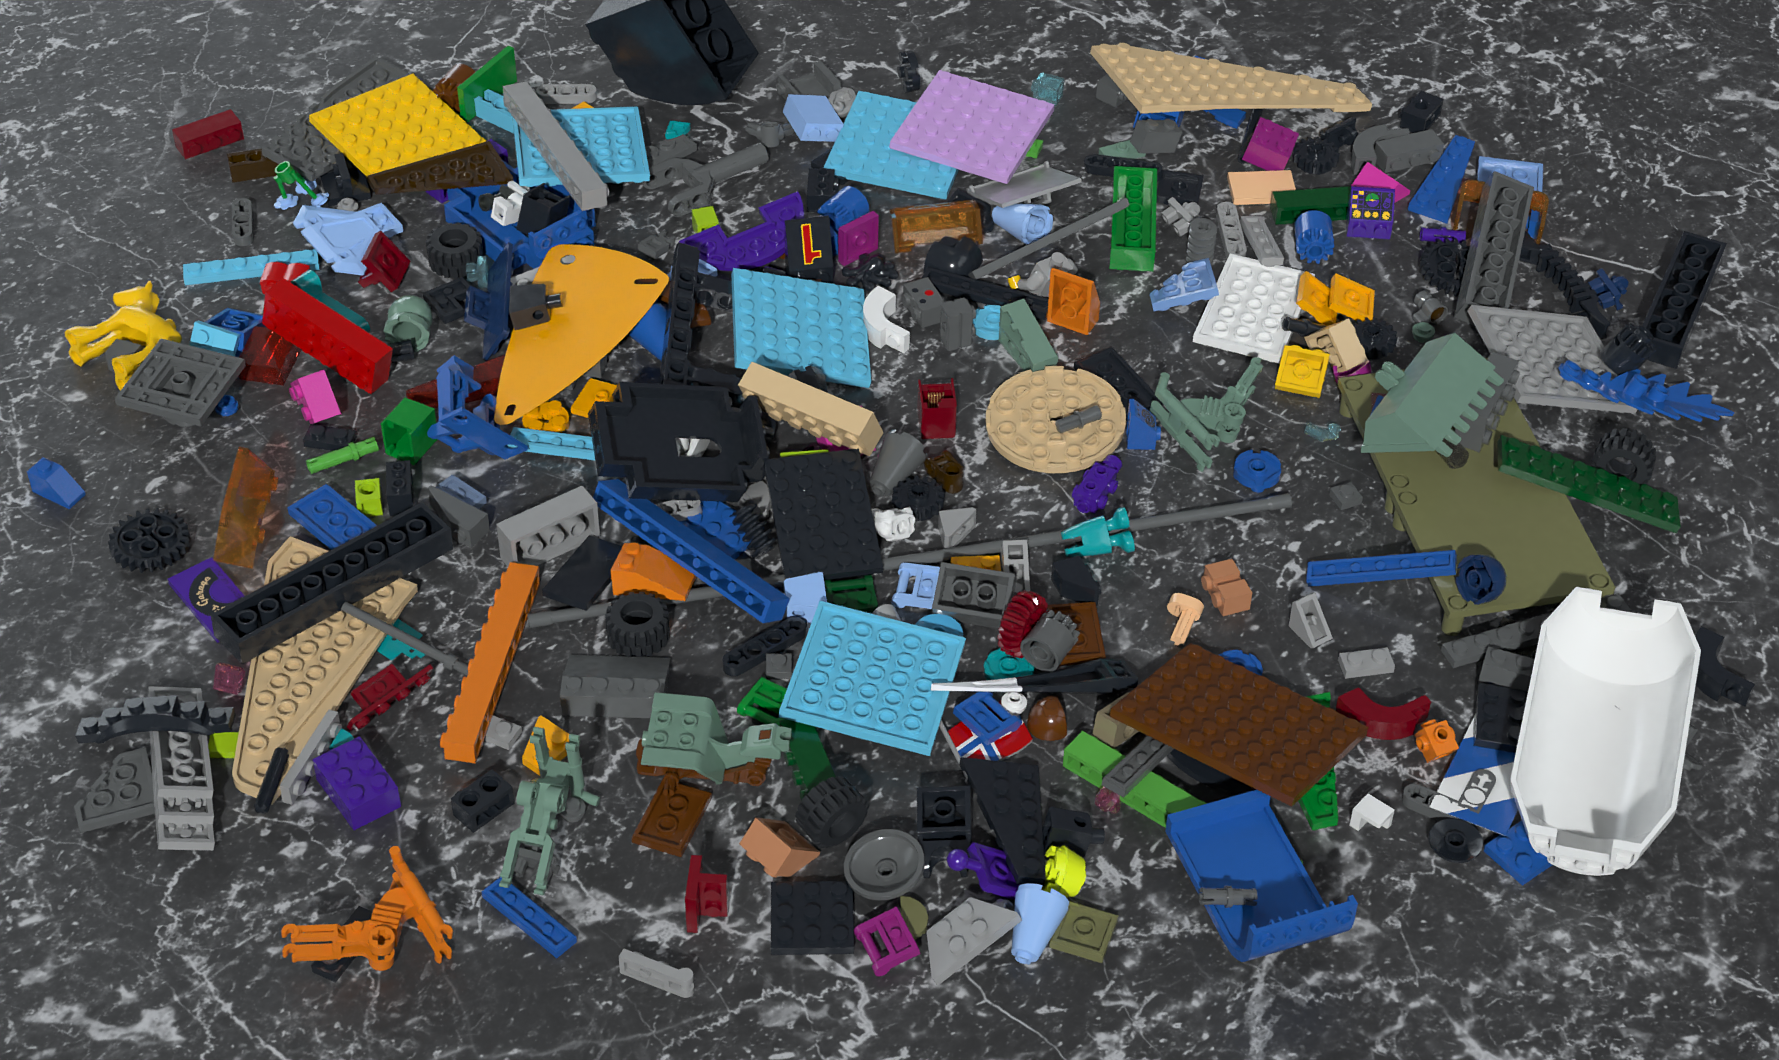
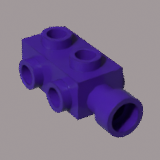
M1107 455L1101 464L1095 462L1090 470L1087 469L1085 471L1081 484H1077L1072 492L1074 506L1080 512L1095 514L1098 509L1103 510L1108 501L1107 495L1109 493L1114 494L1118 487L1116 475L1122 467V462L1118 457Z

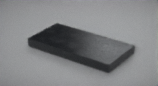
M1112 347L1074 362L1073 368L1076 371L1077 369H1082L1104 379L1117 391L1126 411V421L1129 399L1136 400L1148 411L1152 401H1158L1162 406V402L1155 396L1154 391Z
M589 535L542 589V596L587 611L612 581L611 568L622 546Z

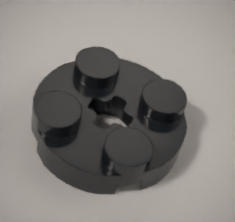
M913 51L899 52L901 66L897 67L899 78H903L904 92L918 91L920 89V75H917L916 68H919L916 55Z

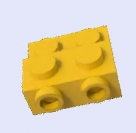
M1285 345L1275 389L1320 398L1330 354L1318 349L1308 350L1298 345Z

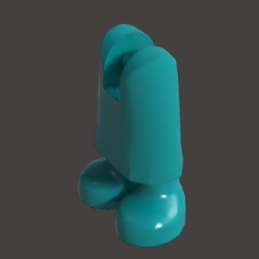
M1125 507L1116 509L1113 517L1106 521L1102 515L1062 531V540L1081 536L1083 543L1082 545H1074L1064 549L1066 556L1075 557L1080 555L1081 557L1112 553L1113 546H1118L1127 553L1134 552V540L1129 530L1110 536L1108 532L1129 528V518Z

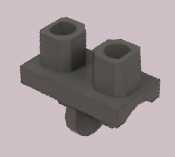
M525 844L524 848L519 847L513 876L521 878L524 876L527 867L534 868L532 879L535 881L543 847ZM554 856L552 857L547 882L552 873L558 875L560 866L556 864V857Z

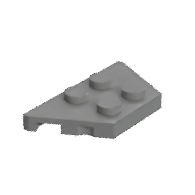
M970 897L927 930L931 977L936 985H940L1020 923L1022 919L1015 911Z

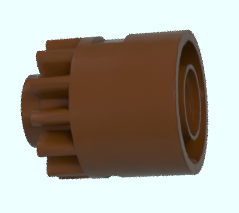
M455 64L435 85L432 91L437 95V98L439 97L454 112H460L457 87L473 75L475 71L465 64Z

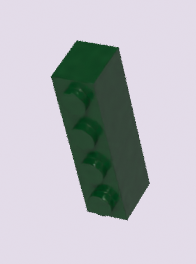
M1351 186L1272 192L1270 210L1275 225L1294 224L1301 214L1308 211L1324 212L1332 221L1346 220Z
M784 719L779 721V726L792 729L791 739H782L790 741L789 752H784L786 765L788 767L791 766L793 769V782L795 786H800V798L802 801L813 787L822 781H826L828 778H835L836 776L815 726Z

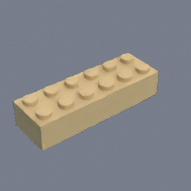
M751 362L738 384L743 393L742 396L745 399L747 396H757L758 405L771 418L777 421L785 420L792 427L799 430L804 428L817 438L823 436L836 446L844 445L849 447V449L859 448L860 455L863 453L870 456L883 434L872 411L757 363Z

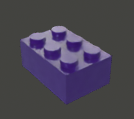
M360 736L312 759L316 780L353 830L401 807L398 786Z

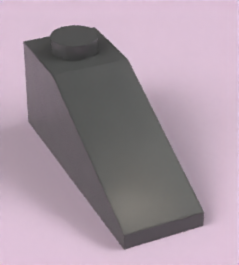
M432 485L428 487L430 505L437 516L451 528L452 538L455 541L472 548L490 531L487 513Z

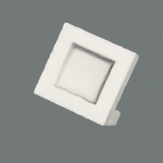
M1367 794L1353 808L1349 826L1359 831L1366 822H1369L1377 828L1383 826L1388 829L1392 824L1394 809L1372 795Z

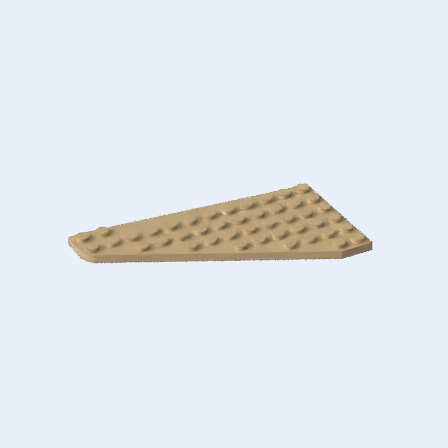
M1119 43L1118 45L1100 44L1099 46L1091 47L1090 54L1141 114L1212 109L1330 108L1333 112L1371 111L1372 108L1370 100L1353 83L1343 84L1311 78L1308 75L1298 76L1269 71L1262 67L1252 68L1220 62L1217 59L1207 60L1178 55L1172 51L1161 52L1130 46L1127 43Z
M290 536L268 561L264 586L329 551ZM400 578L352 605L393 626L404 607L418 592L417 584ZM341 610L251 660L232 769L234 784L239 791L257 798L270 760L277 747L288 749L289 754L279 785L281 784L329 709L333 711L338 710L387 635L386 633ZM278 785L277 790H276V793H275V795H274V798H273V801H272V805H273V803L277 800V798L281 795V790H280V786H279V785Z

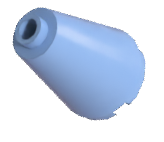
M1014 204L1004 208L996 206L992 211L993 222L1025 245L1049 235L1053 226V216L1048 211L1050 209L1042 204Z
M1022 884L1018 887L1015 894L1014 911L1019 914L1022 921L1013 927L1011 953L1015 956V960L1022 964H1031V962H1036L1068 912L1069 901L1063 894L1052 888L1050 893L1041 890L1043 885Z

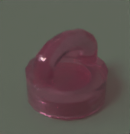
M1103 787L1096 795L1095 805L1104 812L1109 811L1112 814H1116L1121 808L1120 795Z

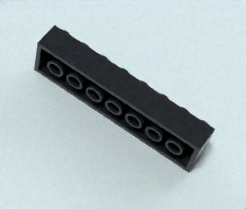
M1683 231L1642 325L1651 332L1654 337L1652 342L1657 345L1655 347L1657 351L1648 361L1674 369L1678 368L1721 265L1727 243Z

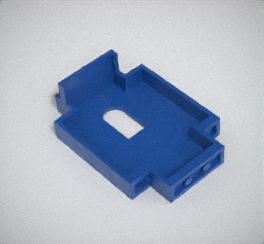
M503 161L513 176V181L519 184L518 167L514 169ZM501 185L447 189L450 202L444 204L446 222L468 224L470 227H475L482 237L483 252L494 261H496L508 242L513 244L512 253H514V259L511 265L513 270L525 263L533 269L540 267L547 252L557 245L594 246V234L591 228L596 226L594 209L582 211L572 196L567 217L536 233L531 231L528 233L529 238H527L515 228L518 222L503 226L491 217L492 210L485 212L479 206L478 199L480 195L486 193L496 195L499 193ZM545 185V190L561 198L570 195L563 185Z

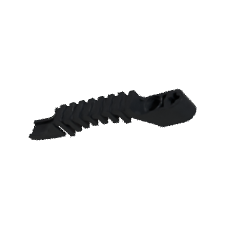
M1525 230L1519 260L1537 265L1535 270L1538 273L1546 271L1544 274L1546 278L1554 277L1552 283L1554 285L1560 283L1558 289L1560 291L1565 290L1563 296L1569 298L1567 303L1569 306L1572 305L1569 311L1575 313L1586 310V312L1579 313L1577 316L1587 317L1598 337L1601 339L1607 338V328L1611 323L1597 308V302L1599 301V297L1596 296L1597 292L1594 289L1590 290V285L1584 283L1582 276H1577L1578 272L1575 269H1571L1570 263H1565L1566 259L1563 256L1559 257L1557 250L1552 251L1550 243L1545 245L1537 244Z

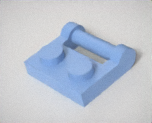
M901 563L898 570L900 575L896 593L892 597V605L896 608L911 606L932 609L940 567ZM916 576L913 593L906 594L909 577Z

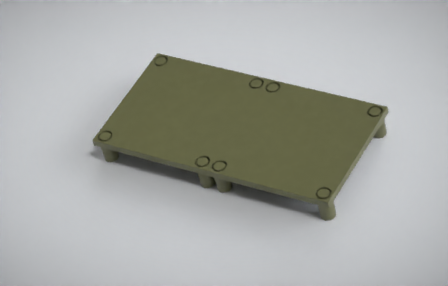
M1376 373L1338 379V387L1342 394L1339 412L1344 417H1353L1363 440L1365 422L1370 417L1378 395L1385 397L1388 393L1377 382L1375 378ZM1513 398L1512 402L1507 401L1508 407L1505 415L1499 416L1501 418L1496 431L1492 430L1493 433L1489 444H1484L1480 453L1454 445L1445 438L1442 441L1453 450L1449 457H1445L1436 450L1370 453L1387 489L1385 510L1388 513L1394 514L1393 527L1399 531H1407L1417 553L1456 551V575L1429 577L1444 609L1441 629L1449 636H1457L1461 633L1464 619L1468 616L1560 603L1576 587L1602 591L1601 598L1606 597V595H1613L1616 588L1565 494L1498 471L1497 441L1501 435L1516 438L1520 442L1540 447L1515 398ZM1484 554L1491 555L1501 562L1506 572V586L1496 600L1486 604L1475 605L1471 600L1467 602L1463 599L1457 588L1456 577L1459 576L1461 569H1457L1458 565L1464 557Z

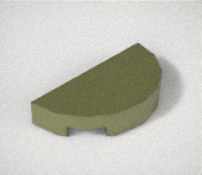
M900 896V914L912 937L916 940L927 931L928 914L926 908L912 897Z

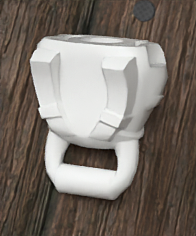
M910 507L902 510L893 508L884 511L878 508L871 509L876 533L885 538L886 541H898L909 538L915 531V517Z

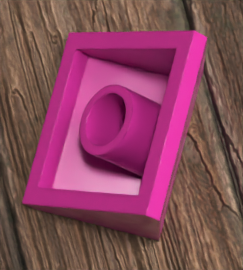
M1368 162L1351 185L1395 189L1394 203L1410 194L1409 189Z

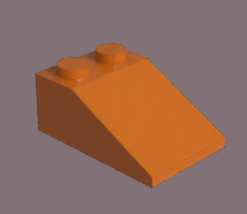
M1052 268L1050 271L1047 322L1088 335L1099 320L1100 300L1094 281Z
M624 543L611 568L613 595L619 596L623 594L625 596L629 595L630 592H634V594L645 592L646 595L649 593L654 594L655 598L686 601L696 579L695 575L661 551L649 545L638 543Z

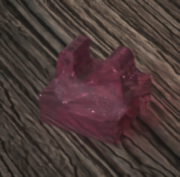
M221 662L215 666L213 689L235 695L241 693L242 683L245 679L244 668Z

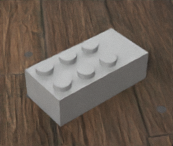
M583 486L496 524L500 558L507 567L510 562L538 566L579 547L589 535L596 538L600 537L597 502Z

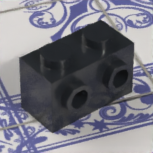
M809 168L807 212H817L826 201L838 192L839 178H835V169Z

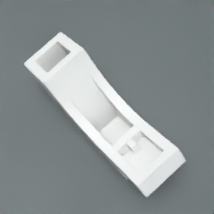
M877 286L868 294L863 305V320L867 329L868 339L880 349L887 344L905 353L909 350L910 332L887 320L888 317L896 312V294Z

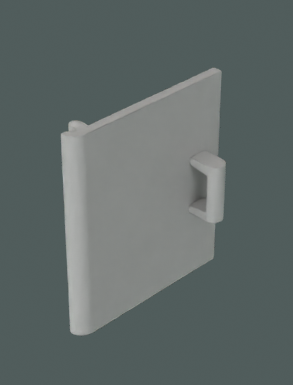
M1044 161L1043 164L1014 173L1008 184L991 180L975 186L970 185L966 189L969 195L1001 208L1023 201L1024 204L1044 205L1051 202L1050 192L1081 183L1082 180L1074 175L1051 168L1049 162ZM1043 195V199L1031 202L1032 198Z

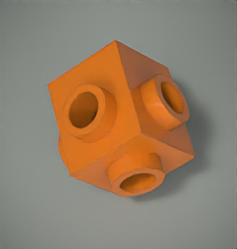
M1435 719L1422 724V729L1414 734L1416 745L1423 753L1427 763L1448 756L1459 749L1455 740V732L1448 725L1447 720L1438 723Z

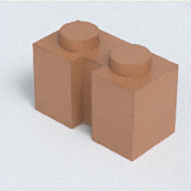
M1233 559L1205 565L1204 576L1201 578L1204 590H1208L1213 606L1219 609L1221 615L1226 616L1250 610L1252 591L1245 579L1241 580L1240 571Z

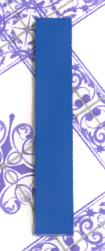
M1455 550L1313 561L1308 562L1306 582L1309 587L1456 575L1457 554Z

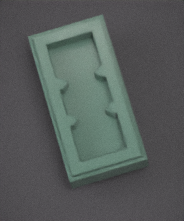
M1130 140L1101 147L1098 153L1099 155L1137 159L1146 155V153H1138Z

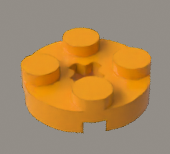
M559 401L544 402L522 416L523 428L562 433L565 429L568 430L569 414Z

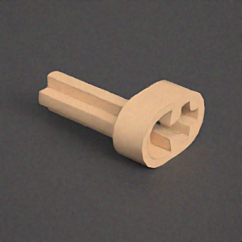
M1174 593L1170 598L1167 609L1172 615L1180 617L1170 638L1171 641L1175 642L1174 645L1179 646L1180 644H1185L1194 621L1199 620L1204 605L1194 597L1182 593Z

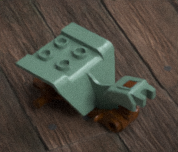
M655 692L648 731H643L642 739L637 744V773L648 776L664 775L663 782L665 786L663 794L668 796V792L669 796L674 795L675 784H678L679 780L684 777L709 779L716 784L730 781L734 784L741 782L752 786H760L766 779L767 768L770 767L772 759L778 760L781 758V752H789L790 741L782 739H791L792 729L780 727L776 723L750 726L743 732L742 741L729 743L715 704L711 699Z

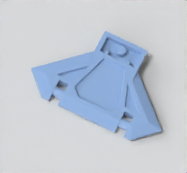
M382 203L358 212L302 205L293 222L297 229L305 228L301 231V234L327 263L335 262L331 266L335 272L365 275L368 269L361 260L375 233L382 231L389 238L403 232L402 224Z

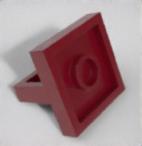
M382 231L374 234L361 260L368 269L365 275L360 276L358 283L365 288L371 284L375 285L381 282L390 292H393L398 288L411 261Z
M691 855L685 894L686 927L688 933H698L700 915L728 917L727 875L703 873L702 855Z

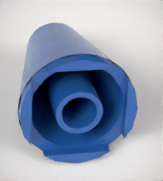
M653 304L629 332V335L662 362L667 309L661 304Z

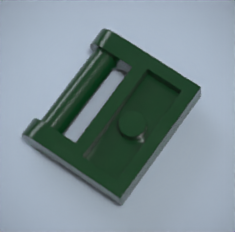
M864 575V578L834 582L824 580L827 603L870 614L879 607L872 575ZM865 588V590L862 591H853L837 594L832 593L833 591Z

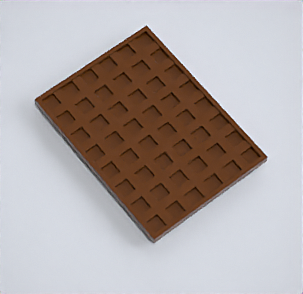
M1189 643L1127 694L1110 711V717L1291 807L1367 735L1368 727L1357 720L1350 719L1332 708H1327L1314 702L1311 698L1295 693L1287 687L1276 684L1264 676L1257 675L1243 666L1236 665L1222 656L1215 655L1201 646Z

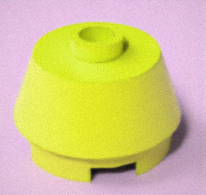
M1051 846L1045 854L1046 857H1049V860L1045 865L1046 880L1042 890L1050 893L1052 888L1065 897H1074L1079 893L1086 879L1085 860L1066 846Z

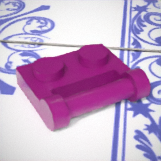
M897 907L858 925L854 929L856 938L862 942L873 963L872 969L876 976H883L891 968L921 954ZM875 931H878L889 952V955L883 958L871 937V934Z

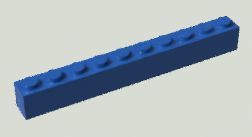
M619 479L598 481L593 495L598 508L760 622L768 623L782 620L790 600L789 597L648 499H630L627 485Z

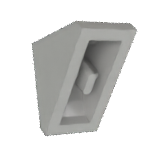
M971 507L939 511L938 529L943 549L956 547L976 527L977 509Z
M1315 592L1292 603L1289 627L1310 648H1315L1333 639Z

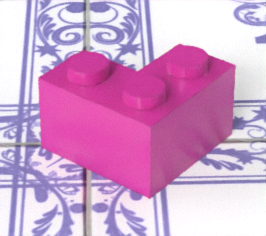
M325 370L298 378L290 383L291 388H289L291 398L293 401H297L298 405L303 404L304 407L301 408L305 421L309 420L310 424H315L341 414Z

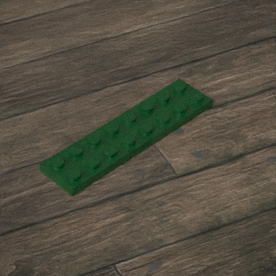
M1501 435L1497 441L1498 471L1673 533H1677L1681 527L1678 497L1669 492L1659 491L1646 484H1638L1626 477L1608 473L1604 469H1597L1581 461H1574L1561 454L1552 453L1538 446L1520 442L1516 438Z

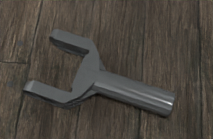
M757 143L704 165L689 159L672 158L650 167L649 172L650 176L654 175L653 180L649 183L643 181L641 184L646 189H656L683 178V181L691 189L674 195L668 204V210L675 217H681L691 213L692 209L708 206L712 198L711 190L715 183L767 163L768 153L762 143ZM672 168L671 173L665 176V172ZM699 195V199L692 203L693 198ZM679 202H682L681 206L677 210H674L675 205Z

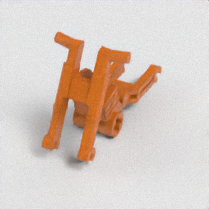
M392 846L389 852L393 862L392 866L396 872L392 874L393 881L389 891L383 895L378 904H375L371 920L355 921L352 924L343 926L338 924H286L281 930V936L286 938L289 933H292V943L283 947L282 956L286 958L289 953H293V963L297 961L340 960L343 957L363 956L368 959L369 965L373 969L385 971L394 964V947L398 945L404 923L413 917L418 925L417 929L423 933L434 951L435 961L440 964L442 963L441 954H445L447 959L452 958V949L447 945L442 934H446L448 939H452L453 930L451 926L444 923L435 908V902L430 900L416 875L409 869L403 859L400 848ZM332 941V943L326 944H293L295 942ZM378 956H385L384 960H378Z

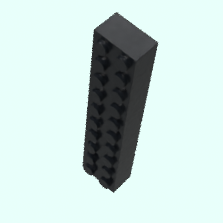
M421 502L211 614L214 636L241 664H244L338 613L345 602L354 604L453 550L451 528Z

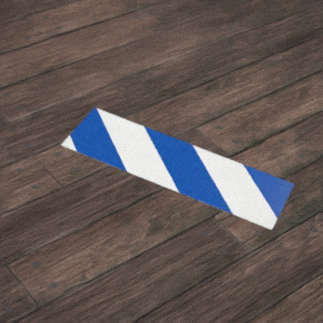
M1474 716L1437 792L1458 801L1473 773L1479 769L1491 771L1496 776V783L1479 814L1470 811L1468 808L1457 806L1458 803H1450V800L1442 795H1435L1430 808L1506 836L1518 810L1510 783L1516 753L1474 746ZM1478 775L1477 777L1480 779L1478 786L1474 783L1471 786L1478 787L1487 792L1488 789L1483 788L1485 782H1492L1488 779L1489 775ZM1468 789L1464 793L1466 800L1470 803L1480 804L1485 800L1484 793L1478 789ZM1465 800L1461 802V804L1469 805L1473 807L1475 810H1477L1479 807L1477 805H1472L1466 802Z

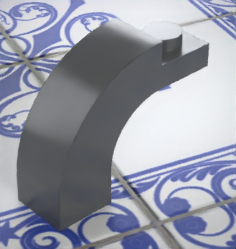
M1378 125L1361 132L1353 144L1351 157L1353 175H1359L1367 162L1373 166L1376 165L1375 145L1377 141L1410 134L1409 129L1388 130L1386 125Z

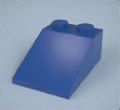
M226 308L205 321V323L241 334L235 357L242 359L251 354L266 328L262 324L263 315Z

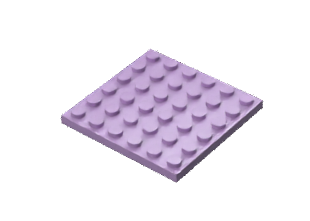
M939 70L891 139L890 148L1008 184L1054 112L1055 104Z

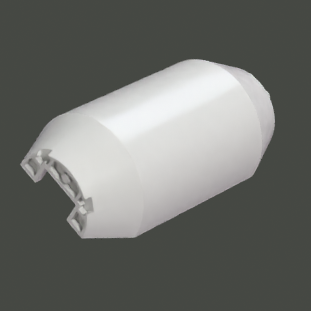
M1576 587L1541 626L1510 783L1528 839L1536 853H1542L1547 857L1549 863L1566 871L1583 875L1601 876L1614 874L1618 869H1628L1634 865L1675 815L1701 649L1681 603L1655 599L1652 616L1601 608L1602 591Z

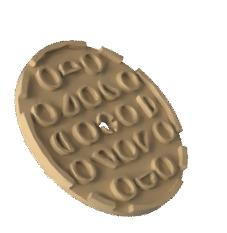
M1045 366V370L1032 372L1030 369L1011 377L993 393L986 410V430L995 449L1012 463L1043 473L1075 472L1089 468L1095 462L1103 461L1107 455L1112 454L1118 447L1126 428V411L1117 391L1108 382L1093 373L1082 369H1077V371L1064 370V366ZM1095 405L1099 407L1102 414V419L1088 423L1081 429L1077 427L1064 433L1057 431L1056 421H1050L1051 418L1062 419L1073 415L1074 411L1080 412Z

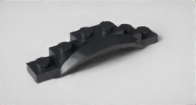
M177 695L136 697L126 699L124 707L104 709L101 717L82 718L75 737L78 744L92 742L100 744L121 735L147 731H176L211 735L214 733L231 732L236 713L234 707L208 709L205 701L180 703Z

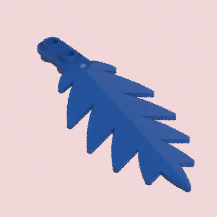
M1570 360L1561 363L1558 367L1563 379L1574 381L1586 390L1596 391L1612 402L1619 403L1621 401L1650 415L1657 411L1679 420L1681 416L1678 414L1698 422L1703 420L1699 415L1716 421L1720 419L1719 416L1734 415L1733 411L1712 404L1713 396L1710 394L1687 397L1690 387L1689 382L1679 383L1668 388L1664 387L1666 374L1646 379L1640 375L1641 370L1636 369L1623 373L1611 380V372H1606L1599 377L1589 369L1583 372L1576 363Z

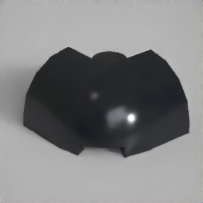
M944 235L939 242L934 241L925 259L923 273H925L928 267L969 277L968 274L978 269L983 263L982 252L978 245L966 236H963L959 241Z

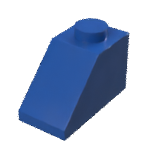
M44 457L27 471L33 493L68 509H71L86 495L85 491L61 465Z

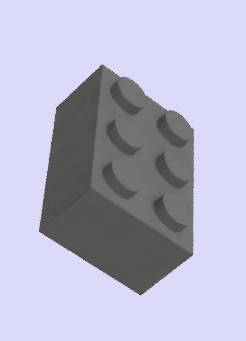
M941 562L932 612L933 614L948 615L960 623L998 629L1001 625L1004 611H1006L1008 603H1011L1014 597L1016 587L1015 574Z

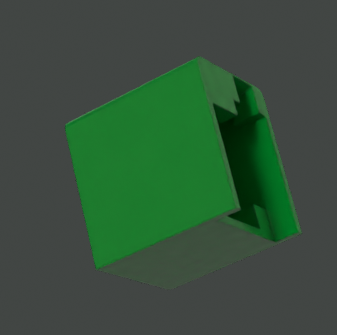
M404 398L381 422L385 453L402 461L410 460L411 464L415 465L438 440L431 439L427 435L430 426L437 423L435 409Z

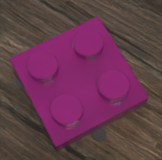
M871 211L838 228V262L846 266L858 260L861 254L867 255L878 249L879 215Z

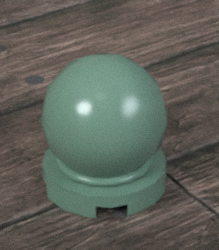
M404 295L395 299L388 309V320L384 326L385 341L387 343H394L411 339L414 352H418L429 341L430 327L433 319L431 307L423 298L414 295Z

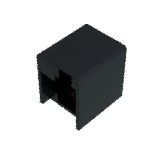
M545 183L524 193L516 229L528 235L531 231L536 233L567 217L571 196L568 195L565 198H561L545 190Z

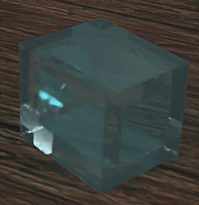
M1041 72L1037 80L1034 79L1031 85L1033 98L1057 106L1063 95L1064 78Z

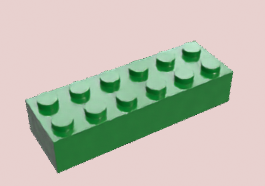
M1114 166L1112 204L1127 198L1130 205L1111 215L1109 269L1153 272L1156 251L1157 169Z

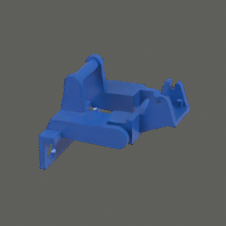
M454 355L437 369L439 373L436 377L439 422L430 426L427 432L428 437L438 439L452 447V450L456 453L479 448L490 455H497L504 460L528 450L527 445L500 430V425L495 423L494 414L497 404L495 396L491 394L484 396L480 406L473 408V413L465 409V398L468 397V394L481 389V384L473 380V366ZM461 434L463 436L461 438L455 439L450 435ZM507 445H515L517 447L510 449Z

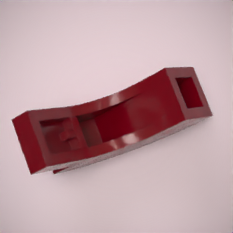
M1358 687L1338 697L1335 711L1367 726V737L1381 740H1397L1414 735L1416 723L1420 724L1428 718L1431 700L1426 695H1423L1402 706L1387 707L1373 702Z

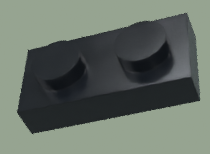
M310 424L303 438L304 447L335 451L348 446V443H354L357 438L356 430Z

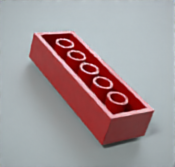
M284 278L265 292L262 324L269 330L282 336L286 341L302 349L303 352L311 355L323 365L328 366L369 394L375 392L388 381L393 348Z

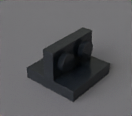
M343 153L334 154L336 163H332L333 172L320 176L324 193L329 194L327 197L328 207L337 205L344 198H351L355 202L371 199L365 175L357 167L348 169Z

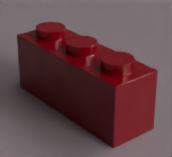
M231 109L172 129L175 147L185 160L244 139L241 121Z

